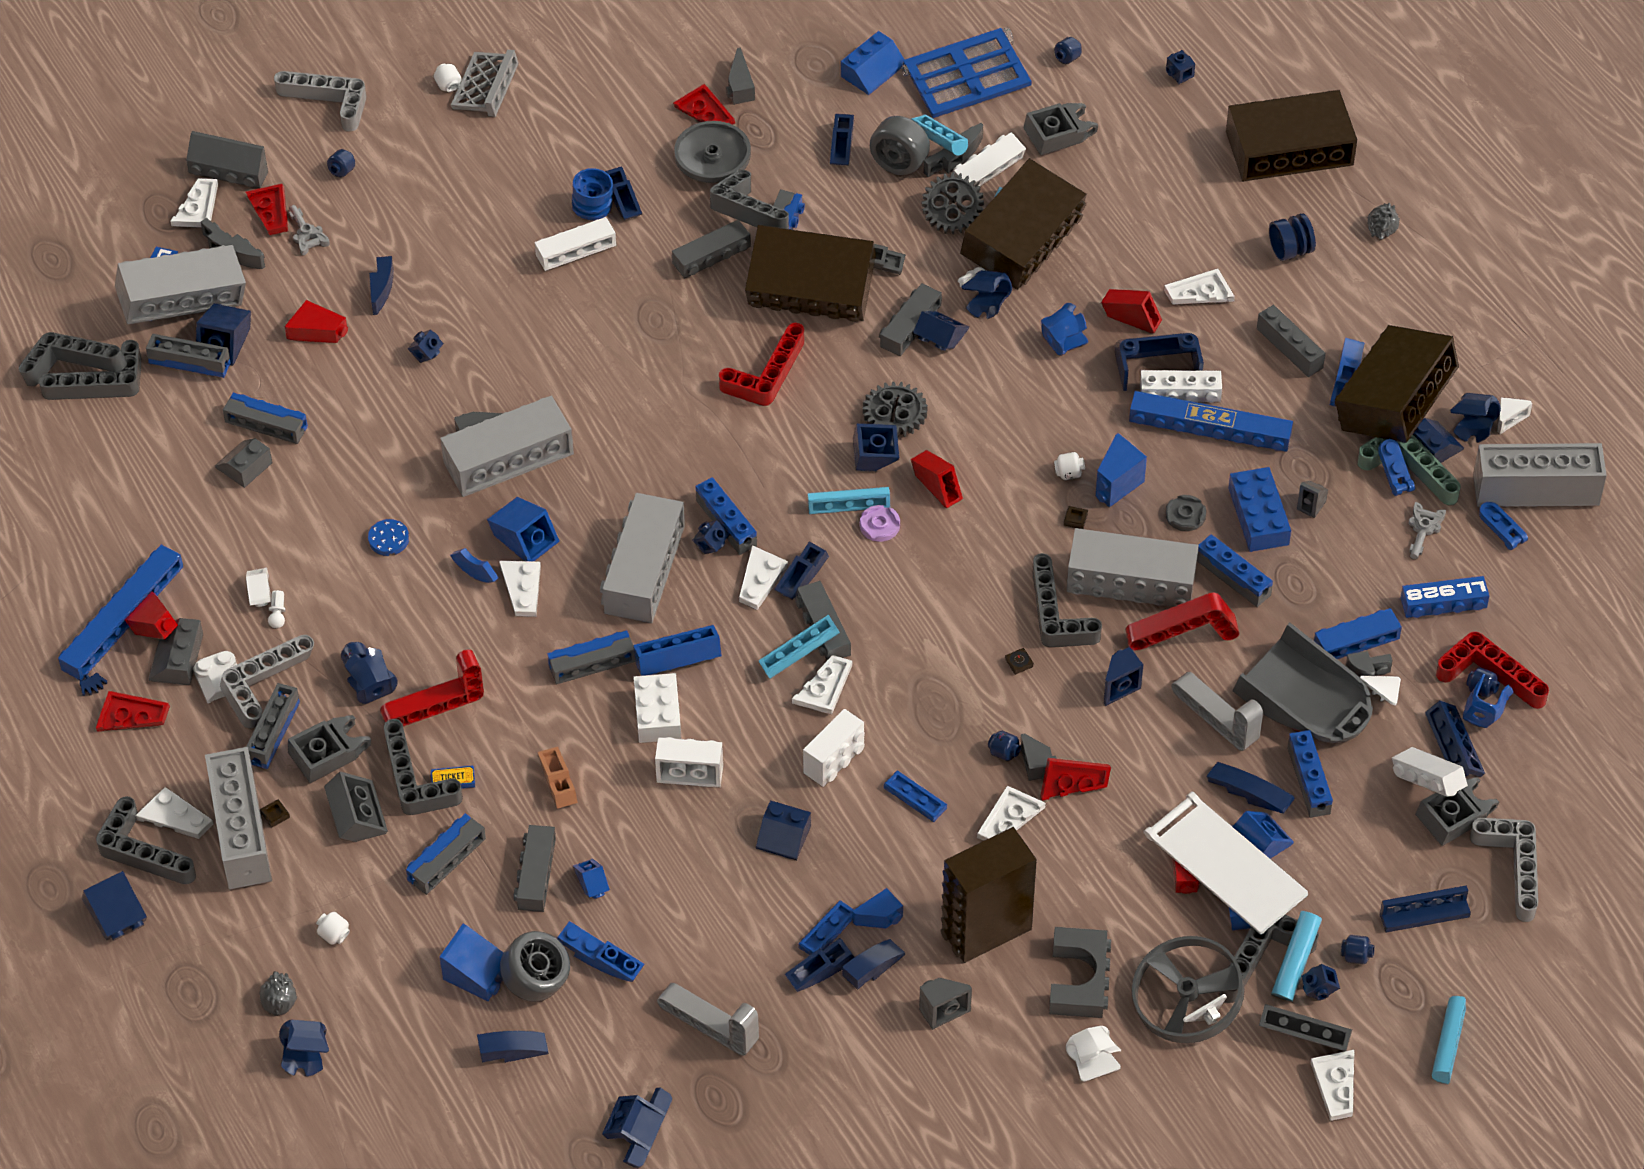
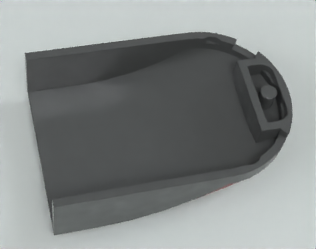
M1290 622L1287 624L1278 642L1247 675L1242 673L1239 676L1233 692L1245 702L1251 699L1257 701L1262 707L1263 715L1298 732L1310 730L1313 738L1330 743L1345 742L1358 736L1367 726L1373 710L1370 700L1371 694L1361 678Z

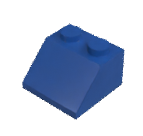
M1245 811L1233 825L1235 830L1269 859L1294 843L1272 817L1265 812Z

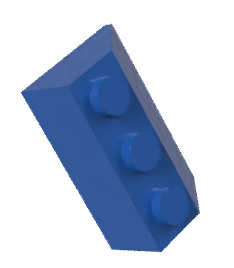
M878 31L841 61V77L870 95L906 65L903 62L905 59L894 41Z

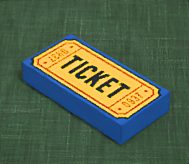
M474 765L431 769L432 782L456 779L460 782L462 789L475 787Z

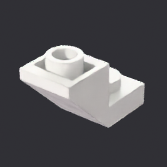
M267 568L247 571L246 573L250 606L262 607L271 602Z

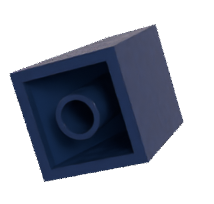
M214 303L196 324V342L228 348L230 365L233 366L250 330L251 311Z
M123 871L83 890L82 900L106 941L111 938L113 941L125 935V931L129 929L135 931L144 926L143 922L146 921L147 916Z

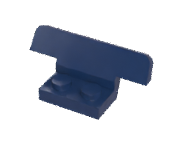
M661 1087L655 1089L650 1102L639 1095L619 1096L603 1130L602 1135L607 1139L624 1138L627 1142L631 1143L623 1163L632 1167L640 1168L644 1165L672 1102L671 1094Z

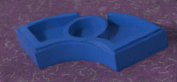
M466 548L457 550L450 555L453 561L474 579L486 583H491L498 579L497 574L488 561H481L475 558Z

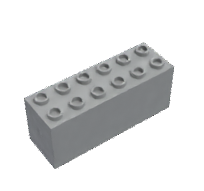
M222 245L198 251L143 258L136 261H124L118 263L115 289L127 324L205 312L214 303L230 307L241 306L246 285L233 245Z
M552 395L440 438L443 462L462 497L574 454L572 429Z
M1602 443L1479 444L1473 472L1477 507H1481L1485 502H1493L1498 506H1599L1607 476Z
M636 493L634 500L629 502V514L623 519V531L619 532L617 537L618 546L613 548L611 555L612 563L607 565L606 580L601 582L600 593H603L601 605H604V614L653 623L685 528L684 502Z
M1075 528L1068 566L1067 592L1175 607L1190 601L1192 598L1199 545Z
M248 747L206 754L205 759L222 860L229 889L271 882L272 876Z

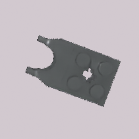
M1058 103L1027 113L1023 128L1039 154L1044 155L1084 142L1088 137L1097 132L1098 124L1078 119L1085 114V104L1066 103L1061 105Z
M353 715L333 718L327 722L324 720L288 739V754L309 783L353 762L363 751L371 746L369 736L353 738L346 735L355 725L356 718Z
M1478 777L1466 779L1468 786L1457 791L1453 796L1446 797L1439 793H1434L1420 802L1415 815L1441 846L1470 831L1475 819L1487 818L1498 807L1500 802L1497 799L1480 800L1474 796L1472 791L1478 787V783L1481 781Z

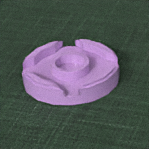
M884 505L871 506L862 513L859 527L861 533L866 538L872 541L883 542L897 535L900 529V518L898 513L890 507L888 509Z

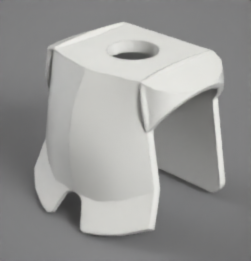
M1107 1027L1087 1028L1069 1038L1066 1044V1052L1076 1061L1081 1081L1085 1082L1121 1068L1120 1064L1111 1054L1121 1051V1049L1109 1037Z

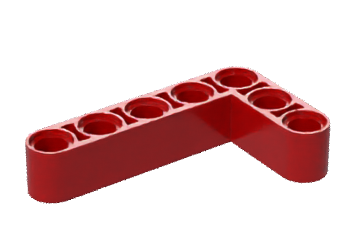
M791 323L787 326L760 377L732 368L722 369L719 372L720 391L758 405H770L774 401L804 345L803 325Z
M1208 593L1131 623L1125 629L1128 645L1132 650L1147 648L1208 623L1211 624L1223 640H1234L1240 634L1235 614L1217 593Z
M1479 632L1467 634L1441 656L1438 661L1436 677L1441 682H1451L1474 662L1481 668L1496 673L1497 681L1505 687L1509 685L1513 689V693L1531 707L1539 709L1546 705L1549 693L1548 685Z
M467 649L457 654L458 678L383 704L380 708V713L384 722L386 723L390 719H397L402 722L403 726L481 699L484 695L482 672L474 652Z

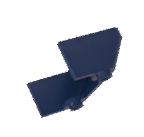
M1178 333L1117 341L1115 344V357L1123 391H1127L1129 370L1126 359L1191 353L1194 370L1203 371L1204 362L1197 336L1192 333Z

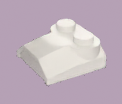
M223 651L200 659L193 667L194 674L207 703L225 697L220 689L222 675L225 670L237 665L234 654L229 651ZM231 679L226 680L229 683H235Z

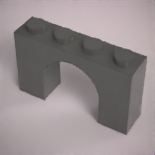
M1055 927L1053 957L1083 960L1093 968L1095 975L1090 981L1082 985L1051 984L1049 1014L1102 1018L1103 1009L1108 1010V996H1104V990L1109 991V977H1105V971H1110V958H1106V952L1111 953V939H1107L1108 930Z

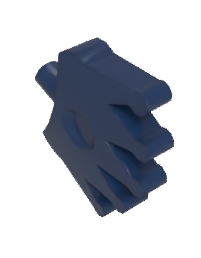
M95 673L91 677L86 674V679L79 682L83 696H85V690L89 695H92L91 689L99 693L97 687L104 689L102 683H108L99 673Z

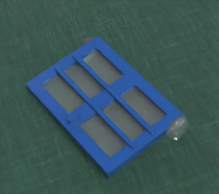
M1009 27L999 28L905 59L901 66L903 75L910 76L932 118L1031 86L1032 84L1030 77L1011 46L1014 44V39Z

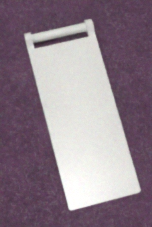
M1190 792L1183 802L1155 825L1144 830V834L1149 840L1155 842L1260 934L1264 933L1308 896V891L1201 801L1194 792ZM1191 805L1196 806L1162 836L1159 837L1157 835Z

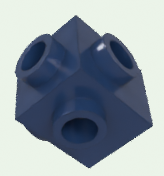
M1181 50L1167 57L1166 72L1178 84L1183 83L1194 77L1195 62Z
M430 329L425 332H418L413 337L414 341L408 350L422 363L435 358L440 353L439 349L444 343Z
M717 520L706 521L699 526V531L692 541L704 554L717 552L725 545V540L729 533Z
M1320 964L1313 967L1301 976L1304 992L1306 995L1317 1000H1324L1330 994L1340 989L1336 970L1326 965Z

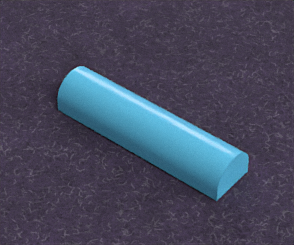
M922 115L911 119L924 129L931 141L953 154L962 155L967 150L968 139L931 117Z
M889 487L807 494L809 514L866 510L876 505H884L885 508L890 507Z
M827 615L760 659L759 663L771 679L840 632L830 616Z
M1306 911L1300 912L1271 995L1293 1002L1322 921L1321 917Z
M1452 996L1448 1000L1432 1071V1078L1446 1084H1449L1466 1012V999L1462 996Z

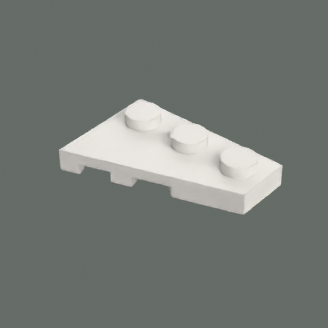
M197 179L188 193L187 200L184 204L180 205L176 217L173 216L171 219V226L201 227V221L205 218L211 221L218 187L217 179Z
M1219 269L1164 286V291L1172 304L1233 302L1235 297Z
M752 545L739 602L758 610L787 569L788 561Z
M499 561L515 616L536 617L541 570L540 562Z
M832 655L817 671V675L804 685V689L792 698V704L832 715L851 670L852 660Z
M1007 786L977 833V838L984 841L1013 826L1017 831L1045 808L1046 803Z
M166 787L136 814L138 821H149L161 828L163 826L172 828L175 832L197 839L213 825L212 819Z
M1354 1050L1311 1058V1066L1330 1121L1351 1117L1353 1114Z

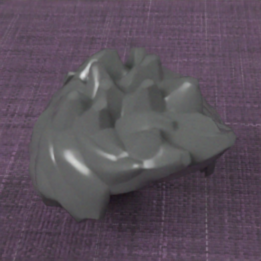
M1384 203L1375 207L1367 217L1371 236H1376L1379 240L1385 236L1389 237L1399 228L1400 218L1396 213L1395 206H1391L1390 203Z
M274 971L259 991L260 1001L264 1010L269 1014L272 1013L274 1016L286 1014L297 1000L296 988L293 987V982L287 973L283 975V973L279 974Z

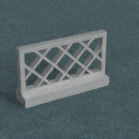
M507 50L506 54L474 52L451 103L452 109L485 111L488 113V116L496 117L519 64L515 50ZM478 59H486V61L480 64L476 63ZM498 60H503L501 63H499V64L496 65V66L493 64L494 62H496V61H498ZM488 65L492 67L484 72L481 70ZM476 71L480 72V74L471 78V74ZM494 72L497 73L496 76L490 79L487 77L488 75ZM483 78L486 80L479 85L475 83ZM473 84V88L467 91L464 90L465 87ZM489 85L491 86L489 90L482 92L481 89ZM477 91L480 93L478 96L474 98L470 97V95L476 93ZM464 98L468 99V101L464 103H459V101ZM482 99L485 100L483 105L475 104Z

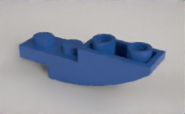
M1345 338L1329 405L1335 406L1336 396L1340 394L1345 383L1349 381L1354 371L1361 364L1364 342Z
M570 921L557 937L562 945L575 952L574 957L613 977L633 982L644 966V963L611 942L607 941L604 943Z

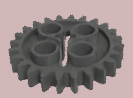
M952 172L949 178L945 173L942 180L937 176V183L931 181L932 188L926 187L925 190L928 194L922 195L923 199L926 200L921 202L922 207H925L922 209L923 214H927L925 216L926 221L931 220V227L937 224V231L944 228L945 234L948 232V229H951L952 234L955 233V229L962 233V228L965 227L967 229L969 224H972L974 219L979 216V213L983 211L981 206L984 205V200H981L983 193H979L981 190L980 186L975 187V180L969 183V176L962 179V173L955 177L954 172ZM951 188L958 189L955 193L948 192ZM966 200H969V201L972 202V203H971L970 205H968V206L962 205V202H964V201H966ZM937 201L944 202L942 206L934 205ZM953 213L958 215L955 219L948 218Z
M892 381L891 386H888L885 382L884 388L877 385V391L871 389L870 395H866V400L863 401L864 421H867V424L896 425L897 437L900 433L906 437L907 431L914 434V428L919 430L920 424L924 425L927 418L928 405L926 404V398H923V393H917V388L911 390L910 384L903 387V382H900L899 386H896L894 381ZM899 397L898 406L896 407L895 419L894 422H891L892 413H894L895 410V401L896 398Z

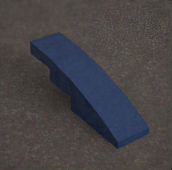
M1217 762L1206 776L1208 782L1226 787L1228 793L1245 797L1248 804L1284 814L1295 799L1293 795L1256 775L1221 762Z

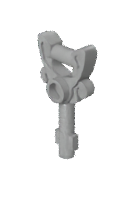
M295 205L290 206L289 215L292 220L295 219L300 228L297 230V234L293 236L295 243H299L301 255H306L310 248L318 245L328 247L330 241L323 233L322 227H314V225L305 223L301 209H297Z
M1415 502L1413 517L1409 519V525L1413 526V530L1418 532L1415 543L1411 544L1409 550L1412 559H1418V556L1422 555L1424 549L1422 544L1426 535L1440 532V524L1445 518L1446 510H1438L1435 513L1424 510L1421 504Z

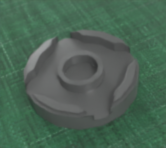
M1180 495L1174 500L1171 499L1167 504L1166 519L1173 528L1180 531L1196 530L1206 520V507L1197 497Z

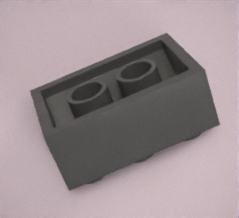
M179 618L175 620L178 626L166 639H159L149 681L182 685L191 684L194 673L193 667L199 654L203 630L200 620Z
M339 772L324 786L339 838L358 842L384 835L388 832L372 780Z

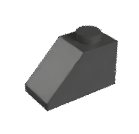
M1312 481L1302 482L1300 484L1297 510L1315 518L1327 501L1328 489Z
M1025 733L1021 734L1020 746L1028 780L1044 779L1048 758L1057 759L1056 756H1052L1050 747Z

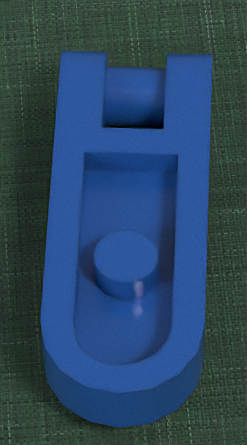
M1392 439L1383 441L1378 447V453L1393 495H1401L1404 491H1414L1415 484L1410 478L1399 444ZM1401 478L1403 483H1398L1397 479Z
M1485 502L1481 505L1479 517L1505 543L1509 550L1516 548L1519 543L1523 544L1528 541L1525 531L1496 503Z

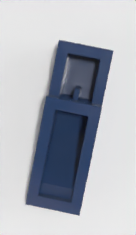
M835 114L830 156L831 165L849 166L854 131V115Z
M623 167L605 171L613 180L612 200L623 220L642 215L630 180H627Z
M392 256L376 257L377 272L369 273L373 315H377L383 308L392 288L394 278Z
M809 541L801 555H796L776 586L775 591L793 600L797 596V588L808 585L829 557L827 551Z
M839 938L823 951L821 948L816 950L785 975L798 992L838 973L855 956L843 940Z
M891 939L880 942L842 967V976L858 990L870 979L876 980L905 956V952Z
M499 1031L477 1034L482 1063L503 1058L506 1063L549 1054L545 1033Z

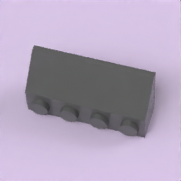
M195 131L191 132L186 159L189 173L248 187L261 188L268 174L264 146Z

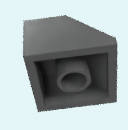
M256 438L244 440L215 465V468L245 488L272 464L270 448Z
M940 977L935 980H928L920 986L919 1010L932 1030L971 1011L972 988L968 984Z

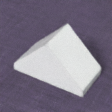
M1501 397V411L1498 417L1497 432L1501 434L1529 417L1532 402Z

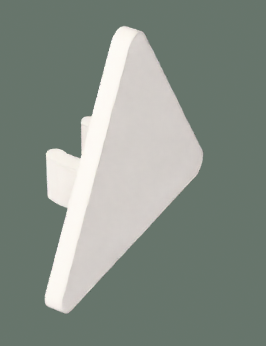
M1360 676L1365 685L1373 690L1372 695L1378 694L1381 696L1380 701L1386 700L1394 706L1397 704L1401 681L1399 677Z
M1225 994L1221 995L1184 1017L1183 1021L1205 1020L1208 1025L1216 1023V1019L1220 1017L1218 1010L1227 996Z

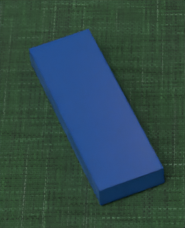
M898 770L884 783V789L932 822H935L947 809L945 802Z
M840 900L799 942L798 948L808 955H811L819 948L823 951L852 922V911L854 909Z

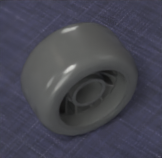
M891 116L884 119L870 138V152L874 160L883 169L896 175L914 173L922 165L930 151V141L924 129L915 121L903 116Z
M539 931L527 932L517 937L504 951L500 961L501 977L506 987L515 996L526 1001H543L553 996L566 982L570 973L569 955L562 943L552 935Z

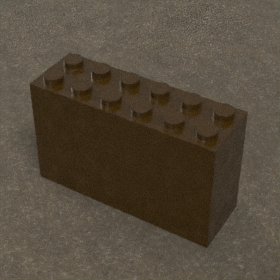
M1340 90L1228 106L1226 134L1242 182L1354 166L1358 139Z
M1029 158L965 230L960 254L987 271L1005 273L1009 277L1012 287L1018 290L1022 284L1026 285L1033 272L1036 273L1039 270L1041 262L1048 260L1052 249L1059 247L1064 235L1068 236L1072 231L1073 225L1081 221L1083 217L1082 211L1087 204L1085 202L1087 193Z
M757 225L745 287L748 305L754 308L769 307L774 311H781V309L789 310L795 314L804 312L811 316L825 315L831 319L846 318L852 322L864 321L876 258L874 241Z
M1388 325L1384 332L1380 334L1377 342L1371 347L1367 356L1363 358L1362 363L1354 371L1352 377L1345 383L1340 394L1335 398L1341 430L1407 443L1459 368L1453 336Z
M1014 826L944 860V870L942 871L944 876L942 882L943 905L941 906L942 929L940 931L943 938L951 943L955 956L960 957L964 963L1032 930L1037 859Z

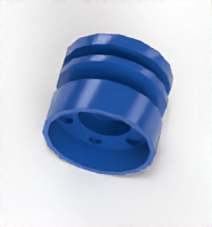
M588 168L578 172L573 179L572 185L573 211L579 217L587 220L604 218L610 213L612 208V178L605 171L596 168Z

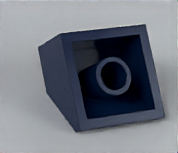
M922 311L913 333L919 335L918 339L928 343L932 341L936 343L935 347L946 351V349L955 348L970 326L938 311Z
M1424 418L1413 433L1440 463L1464 450V447L1438 421Z
M856 424L853 435L855 470L877 471L899 460L896 425Z
M1130 647L1118 650L1111 657L1105 679L1103 702L1105 706L1141 689L1144 664Z
M770 800L762 819L756 849L797 861L811 828V812Z

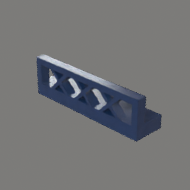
M1439 700L1425 714L1444 759L1462 766L1465 778L1469 774L1482 777L1485 774L1456 706Z
M1467 885L1382 900L1379 915L1385 933L1469 918L1471 911L1467 903L1469 891Z

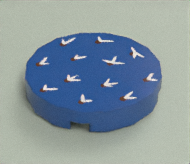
M385 519L371 527L368 532V542L371 549L377 554L389 556V554L393 553L398 554L407 547L409 532L402 522L394 519Z

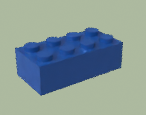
M1270 467L1230 473L1228 489L1249 552L1289 545L1291 528Z

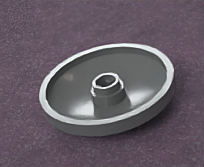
M705 121L690 126L677 138L674 147L675 162L686 176L694 180L718 183L734 172L746 169L751 158V145L746 134L738 127L721 121Z

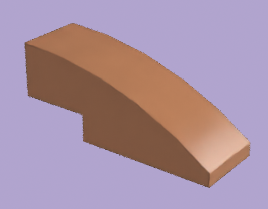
M554 747L538 752V757L557 809L578 803L576 791L569 776V770L559 748Z

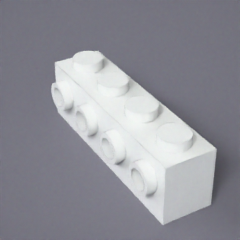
M1012 132L1006 136L1002 135L996 140V143L987 145L981 153L972 155L963 165L958 164L953 169L954 175L958 177L962 173V179L969 176V183L975 180V187L982 186L1022 159L1026 148Z
M605 217L535 242V252L543 269L546 271L616 246V234Z
M1141 370L1140 392L1191 402H1221V371Z
M1414 747L1392 757L1393 771L1397 777L1446 797L1453 796L1457 791L1468 786L1462 766Z

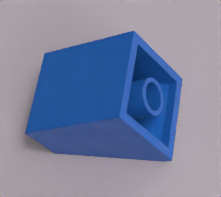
M1119 433L1115 435L1097 470L1095 496L1108 507L1114 505L1145 482L1147 456Z
M519 497L513 499L487 519L493 535L524 561L534 562L560 542L547 510Z
M462 924L440 955L443 980L489 1001L492 995L495 996L498 993L500 984L503 981L500 972V961L504 952L473 929Z

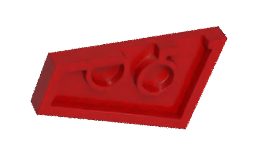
M705 84L673 102L676 109L700 122L721 121L732 125L735 124L733 116Z
M283 184L245 192L269 235L288 231Z
M108 691L96 730L98 732L164 725L170 705L167 702Z
M1048 758L1040 799L1043 801L1060 795V797L1068 796L1069 793L1106 788L1108 786L1111 766L1109 764Z

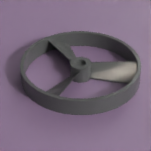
M1199 936L1177 937L1156 946L1140 962L1132 983L1133 1002L1144 1025L1155 1035L1176 1043L1201 1042L1221 1033L1238 1015L1245 993L1244 979L1234 956L1218 942ZM1185 946H1201L1221 953L1233 966L1196 980L1191 977L1183 978L1165 953ZM1150 965L1177 984V990L1181 997L1164 1030L1152 1024L1139 1008L1138 990L1140 981ZM1238 990L1232 1008L1219 1022L1202 1031L1182 1034L1183 1018L1186 1016L1188 1002L1197 999L1199 994Z

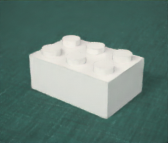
M676 673L634 676L639 743L658 742V738L666 737L681 739Z
M843 709L803 749L804 774L823 787L828 782L833 781L837 773L842 768H846L851 759L856 754H860L864 749V722L846 709Z
M671 737L658 738L655 756L657 783L721 787L723 772L722 742L712 740L697 741L694 739L684 740Z

